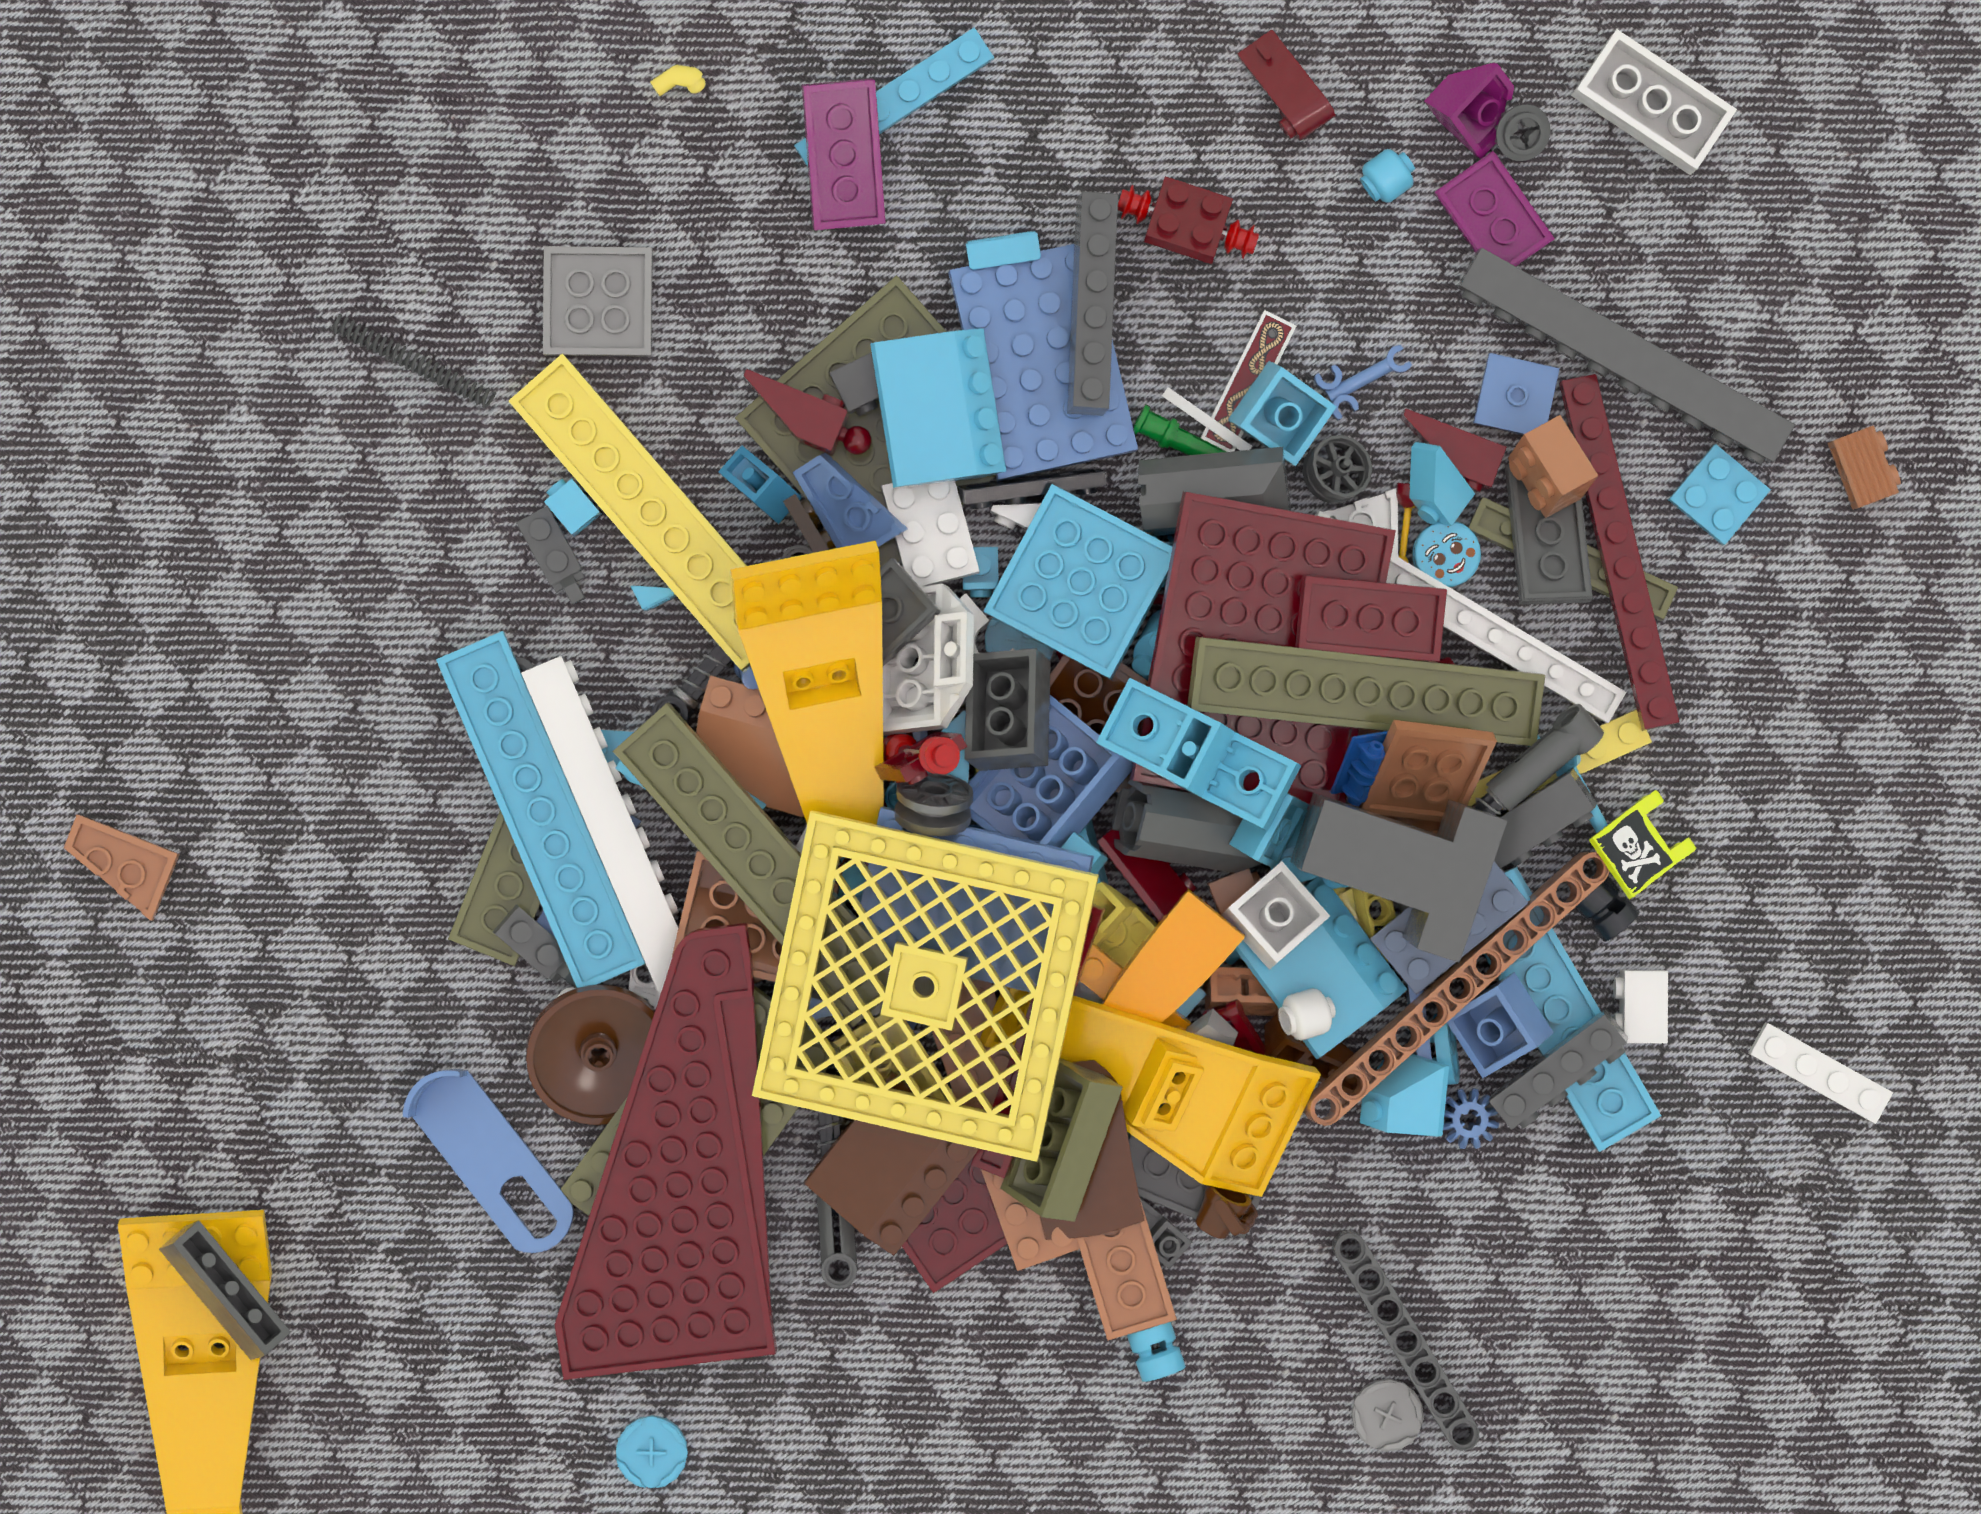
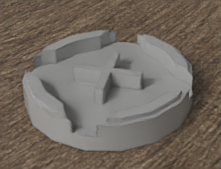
M1390 1378L1375 1380L1364 1386L1355 1397L1351 1411L1353 1426L1361 1440L1372 1448L1385 1452L1400 1450L1411 1444L1417 1437L1424 1420L1423 1406L1415 1391L1404 1382Z

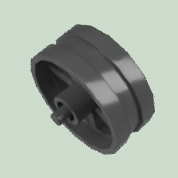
M1335 435L1329 436L1309 450L1303 462L1302 473L1306 486L1314 496L1323 502L1340 504L1347 502L1365 490L1371 480L1372 464L1370 455L1362 444L1352 437ZM1322 447L1326 448L1329 460L1317 455ZM1335 447L1341 448L1345 451L1344 454L1339 458L1337 456ZM1350 456H1351V458L1353 459V461L1355 462L1356 466H1353V463H1352L1351 459L1349 458ZM1316 464L1324 468L1320 476ZM1347 473H1358L1357 485ZM1323 480L1332 483L1331 488L1325 485ZM1340 480L1350 490V493L1344 494L1339 492Z

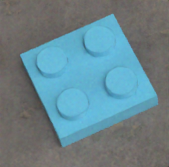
M1714 444L1668 500L1721 545H1725L1771 489L1717 444Z

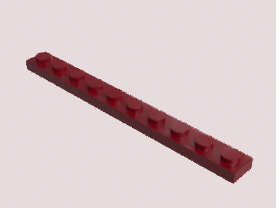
M1592 374L1563 380L1559 383L1570 431L1598 474L1597 479L1585 495L1641 729L1645 731L1677 724L1680 721L1597 375Z

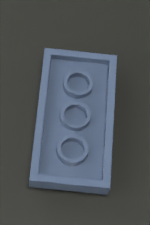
M1495 861L1462 957L1528 904V901ZM1408 906L1371 936L1370 939L1417 995L1456 962L1419 950L1402 937L1412 907Z

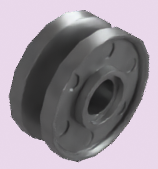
M927 772L928 776L915 784L909 785L908 782L897 784L896 794L899 801L895 805V821L901 827L913 833L926 836H949L965 831L970 825L971 812L969 807L973 803V790L966 781L948 774Z

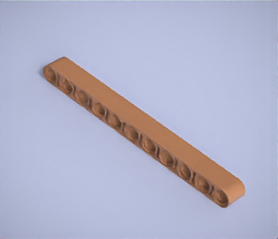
M1580 852L1529 896L1530 901H1528L1525 907L1464 955L1460 963L1456 962L1322 1082L1309 1098L1304 1109L1306 1117L1314 1123L1327 1126L1334 1124L1605 881L1610 871L1597 852ZM1589 858L1593 859L1597 866L1596 873L1591 878H1588L1583 872L1584 862ZM1562 882L1567 883L1570 887V896L1564 902L1560 901L1556 894L1557 887ZM1535 906H1539L1544 913L1543 921L1537 926L1532 924L1529 916L1530 911ZM1513 930L1517 935V943L1514 948L1508 950L1503 944V936L1507 931ZM1486 954L1490 958L1491 965L1487 972L1481 974L1476 968V961L1480 955ZM1460 978L1464 983V991L1459 997L1454 998L1450 993L1449 986L1452 980ZM1433 1002L1437 1007V1016L1432 1021L1427 1022L1423 1017V1007L1427 1003ZM1407 1026L1411 1032L1410 1040L1407 1044L1400 1046L1396 1041V1032L1400 1027ZM1380 1050L1384 1055L1383 1065L1373 1070L1369 1065V1056L1372 1052ZM1353 1074L1357 1079V1087L1354 1092L1346 1094L1342 1089V1081L1347 1075ZM1326 1098L1330 1103V1112L1324 1118H1319L1315 1113V1105L1319 1100Z

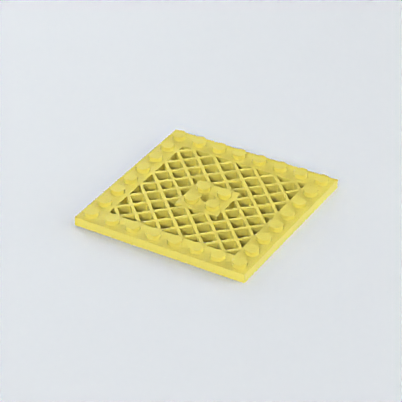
M812 810L809 814L752 1096L1037 1162L1099 875ZM840 856L851 859L838 868ZM864 862L886 866L887 868L873 876ZM856 864L867 881L851 890L841 872ZM900 870L923 876L908 884ZM892 872L902 889L887 898L877 880ZM936 878L959 884L944 892ZM836 880L845 895L831 903ZM928 880L938 897L923 906L912 889ZM870 885L881 903L866 912L855 894ZM972 886L995 892L980 900ZM964 888L974 905L958 914L948 897ZM906 893L916 911L901 920L891 902ZM1007 894L1031 900L1016 909ZM1000 896L1010 913L994 922L984 905ZM849 900L859 917L844 926L834 908ZM942 902L952 919L937 928L927 910ZM1043 902L1054 904L1052 915ZM1035 904L1046 921L1030 930L1020 913ZM885 908L894 925L879 933L869 916ZM978 910L988 927L973 936L962 919ZM920 915L930 933L915 941L905 924ZM829 916L837 931L823 939ZM1014 918L1024 935L1009 944L998 927ZM863 921L873 939L858 947L848 930ZM956 924L966 941L951 950L941 932ZM1049 926L1045 949L1043 950L1034 935ZM899 930L907 943L897 941L892 953L883 938ZM992 932L1002 949L987 958L977 940ZM841 935L852 952L837 961L826 944ZM935 938L943 952L920 946ZM1028 940L1038 957L1023 966L1012 949ZM877 943L887 960L872 969L862 952ZM971 946L980 963L966 971L969 957L956 954ZM820 952H822L830 966L816 974ZM1006 954L1016 971L1001 980L991 963ZM856 957L866 974L851 983L841 965ZM1042 962L1036 986L1027 971ZM890 966L885 989L876 974ZM985 968L995 984L979 993L969 976ZM834 970L844 988L829 996L819 979ZM926 976L933 981L934 992L931 995L923 996L916 991L915 980L918 977ZM1021 976L1030 993L1015 1001L1005 985ZM870 979L880 996L865 1005L855 987ZM964 983L973 998L959 1006ZM814 986L823 1001L809 1009ZM999 990L1009 1006L993 1015L984 998ZM848 992L858 1010L844 1018L833 1001ZM1034 998L1028 1021L1019 1007ZM883 1001L880 1015L893 1018L879 1026L869 1009ZM977 1003L987 1020L972 1029L962 1012ZM827 1006L837 1023L822 1032L812 1015ZM1013 1011L1023 1028L1008 1037L998 1020ZM862 1014L873 1031L858 1040L847 1023ZM957 1019L965 1034L950 1042L942 1029L952 1031ZM907 1021L928 1025V1027L915 1034ZM807 1022L815 1037L801 1045ZM898 1022L908 1039L893 1048L883 1031ZM991 1025L1001 1042L986 1051L976 1034ZM841 1028L851 1045L836 1053L826 1036ZM934 1031L944 1047L929 1056L919 1039ZM1026 1034L1021 1057L1012 1042ZM876 1036L887 1053L872 1061L862 1047V1044ZM970 1039L979 1056L964 1064L955 1047ZM820 1042L829 1059L815 1067L805 1050ZM912 1044L922 1061L907 1069L897 1053ZM1005 1047L1015 1061V1064L1000 1072L990 1056ZM855 1049L865 1067L850 1075L840 1058ZM948 1052L958 1069L943 1078L933 1061ZM799 1058L806 1068L797 1067ZM891 1058L900 1075L886 1083L876 1066ZM984 1061L994 1077L979 1086L969 1069ZM833 1063L841 1076L820 1071ZM926 1066L936 1083L921 1091L912 1074ZM1019 1069L1013 1092L1005 1077ZM869 1071L877 1085L856 1079ZM962 1074L972 1091L957 1100L947 1083ZM905 1080L913 1093L891 1087ZM998 1082L1008 1099L993 1108L983 1091ZM941 1088L948 1101L928 1097L927 1095ZM976 1096L984 1109L962 1104ZM1011 1105L1009 1115L998 1113Z

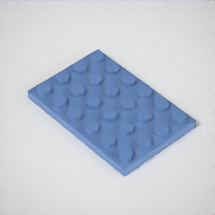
M1074 244L1040 251L1041 257L1038 260L975 270L966 266L952 269L948 272L961 329H984L1006 472L995 474L997 482L1132 453L1138 450L1113 340L1108 411L1103 416L1067 414Z
M885 806L880 808L877 825L911 832L901 827L895 821V809ZM969 826L965 831L956 835L929 836L1091 873L1094 859L1092 855ZM872 863L868 865V869L873 876L887 868L886 866ZM900 870L908 884L923 876ZM892 872L877 880L887 898L902 889ZM936 878L944 892L959 884ZM928 880L912 889L923 906L938 897ZM870 885L863 890L861 905L867 912L881 903ZM972 886L980 900L995 892ZM964 888L948 897L958 914L974 905ZM906 893L891 902L901 920L916 911ZM1007 894L1016 909L1031 900ZM1000 896L984 905L994 922L1010 913ZM942 902L927 910L937 928L952 919ZM1043 902L1052 915L1054 904ZM1035 904L1020 913L1030 930L1046 921ZM885 908L869 916L879 933L894 925ZM978 910L962 919L973 936L988 927ZM920 915L905 924L915 941L930 933ZM1014 918L998 927L1009 944L1024 935ZM956 924L941 932L951 950L966 941ZM1049 926L1034 935L1043 950L1045 949ZM899 930L883 938L892 953L897 941L907 943ZM992 932L977 940L987 958L1002 949ZM935 938L920 946L943 952ZM1028 940L1012 949L1023 966L1038 957ZM971 946L956 954L969 957L966 971L980 963ZM1006 954L991 963L1001 980L1016 971ZM1042 962L1027 971L1036 986ZM985 968L969 976V978L994 983ZM1021 976L1005 985L1006 987L1030 992Z

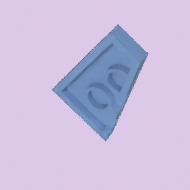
M827 453L817 456L792 472L836 548L876 541L877 546L880 547L908 530L905 525Z

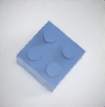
M1515 972L1481 991L1447 1022L1482 1078L1537 1048L1554 1033Z

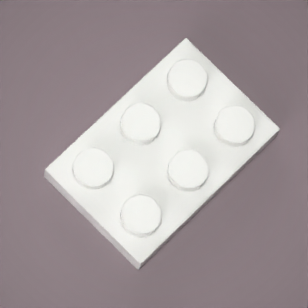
M955 481L893 488V483L881 486L887 510L908 528V530L896 536L895 541L902 567L919 586L936 585L979 574L978 563Z

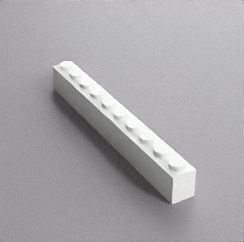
M559 656L521 674L660 996L671 964L678 932L673 915L678 914L679 911L671 893L664 895L659 882L665 880L657 860L650 862L644 849L650 847V843L643 827L635 829L630 816L636 814L629 794L621 796L616 782L621 781L622 778L619 771L615 769L616 764L614 760L607 763L602 749L608 747L600 727L593 729L587 717L593 714L586 694L578 696L573 683L578 681L579 678L572 661L564 663L562 656Z

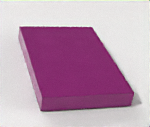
M1494 151L1434 192L1438 201L1475 253L1478 249L1484 248L1516 267L1555 239Z

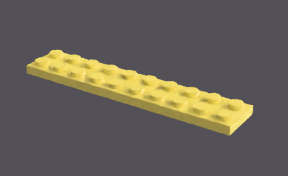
M561 354L509 400V403L731 660L743 671L750 666L735 622L730 569L747 565L566 356Z

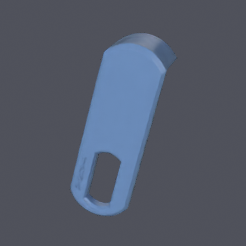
M449 1069L431 1073L420 1079L407 1095L402 1117H413L512 1246L521 1252L539 1253L561 1242L569 1232L573 1222V1204L560 1190L561 1188L469 1071ZM515 1176H523L557 1220L556 1227L550 1235L544 1238H535L503 1197L501 1191L503 1185L509 1179Z

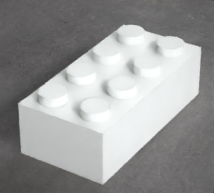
M1618 29L1610 36L1571 95L1689 175L1698 169L1737 110Z

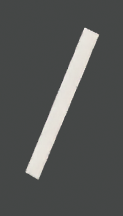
M1169 387L1162 396L1238 450H1250L1252 448V445Z

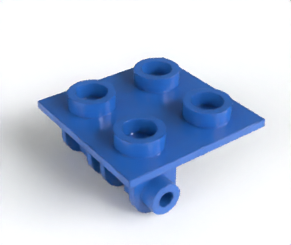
M1388 731L1352 737L1330 791L1331 794L1344 792L1348 797V802L1354 806H1360L1361 803L1366 802L1370 790L1369 786L1373 785L1381 761L1385 757L1383 742Z

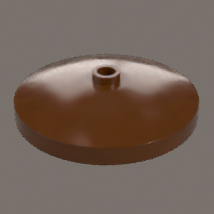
M611 985L579 987L560 995L549 1003L536 1018L526 1045V1063L529 1079L540 1099L555 1113L571 1121L589 1125L608 1124L628 1097L655 1013L653 1006L634 992ZM594 1048H603L601 1051H593Z

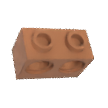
M1218 967L1204 982V992L1206 993L1205 1010L1213 1007L1218 1010L1226 1007L1227 1002L1238 999L1243 1006L1245 1015L1275 1016L1279 1011L1277 1005L1249 968Z

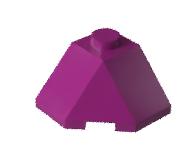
M1493 62L1448 75L1424 102L1438 121L1481 160L1496 144V130L1494 126L1499 124L1502 118L1501 113L1505 112L1506 102L1512 100L1514 85L1501 67Z

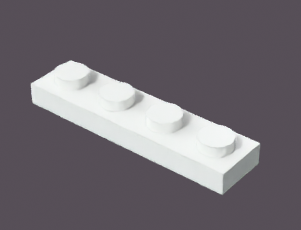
M1766 1022L1748 1053L1875 1124L1893 1094L1890 1090Z

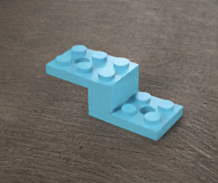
M1131 678L1126 683L1096 742L1100 746L1162 776L1173 784L1266 831L1270 828L1301 768V765L1234 732L1224 724ZM1144 718H1152L1154 725L1151 733L1146 736H1140L1137 730L1138 724ZM1257 772L1260 779L1259 785L1254 790L1246 791L1243 786L1244 778L1249 773Z

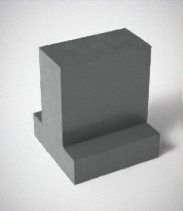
M1313 793L1290 862L1301 871L1412 907L1402 937L1419 950L1460 963L1507 820L1448 800L1438 833L1436 834Z

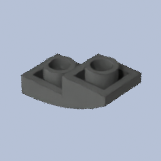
M1140 1197L1158 1259L1170 1269L1191 1245L1192 1241Z

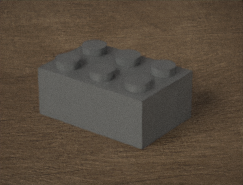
M1037 648L973 654V686L966 696L965 743L967 747L965 748V760L979 771L1048 766L1050 660Z

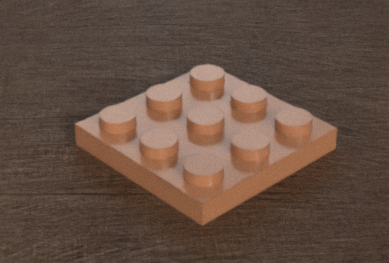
M1393 720L1383 742L1385 757L1381 761L1373 785L1369 786L1370 790L1366 802L1361 803L1358 808L1379 815L1441 822L1448 800L1468 805L1496 745L1497 740L1494 733Z

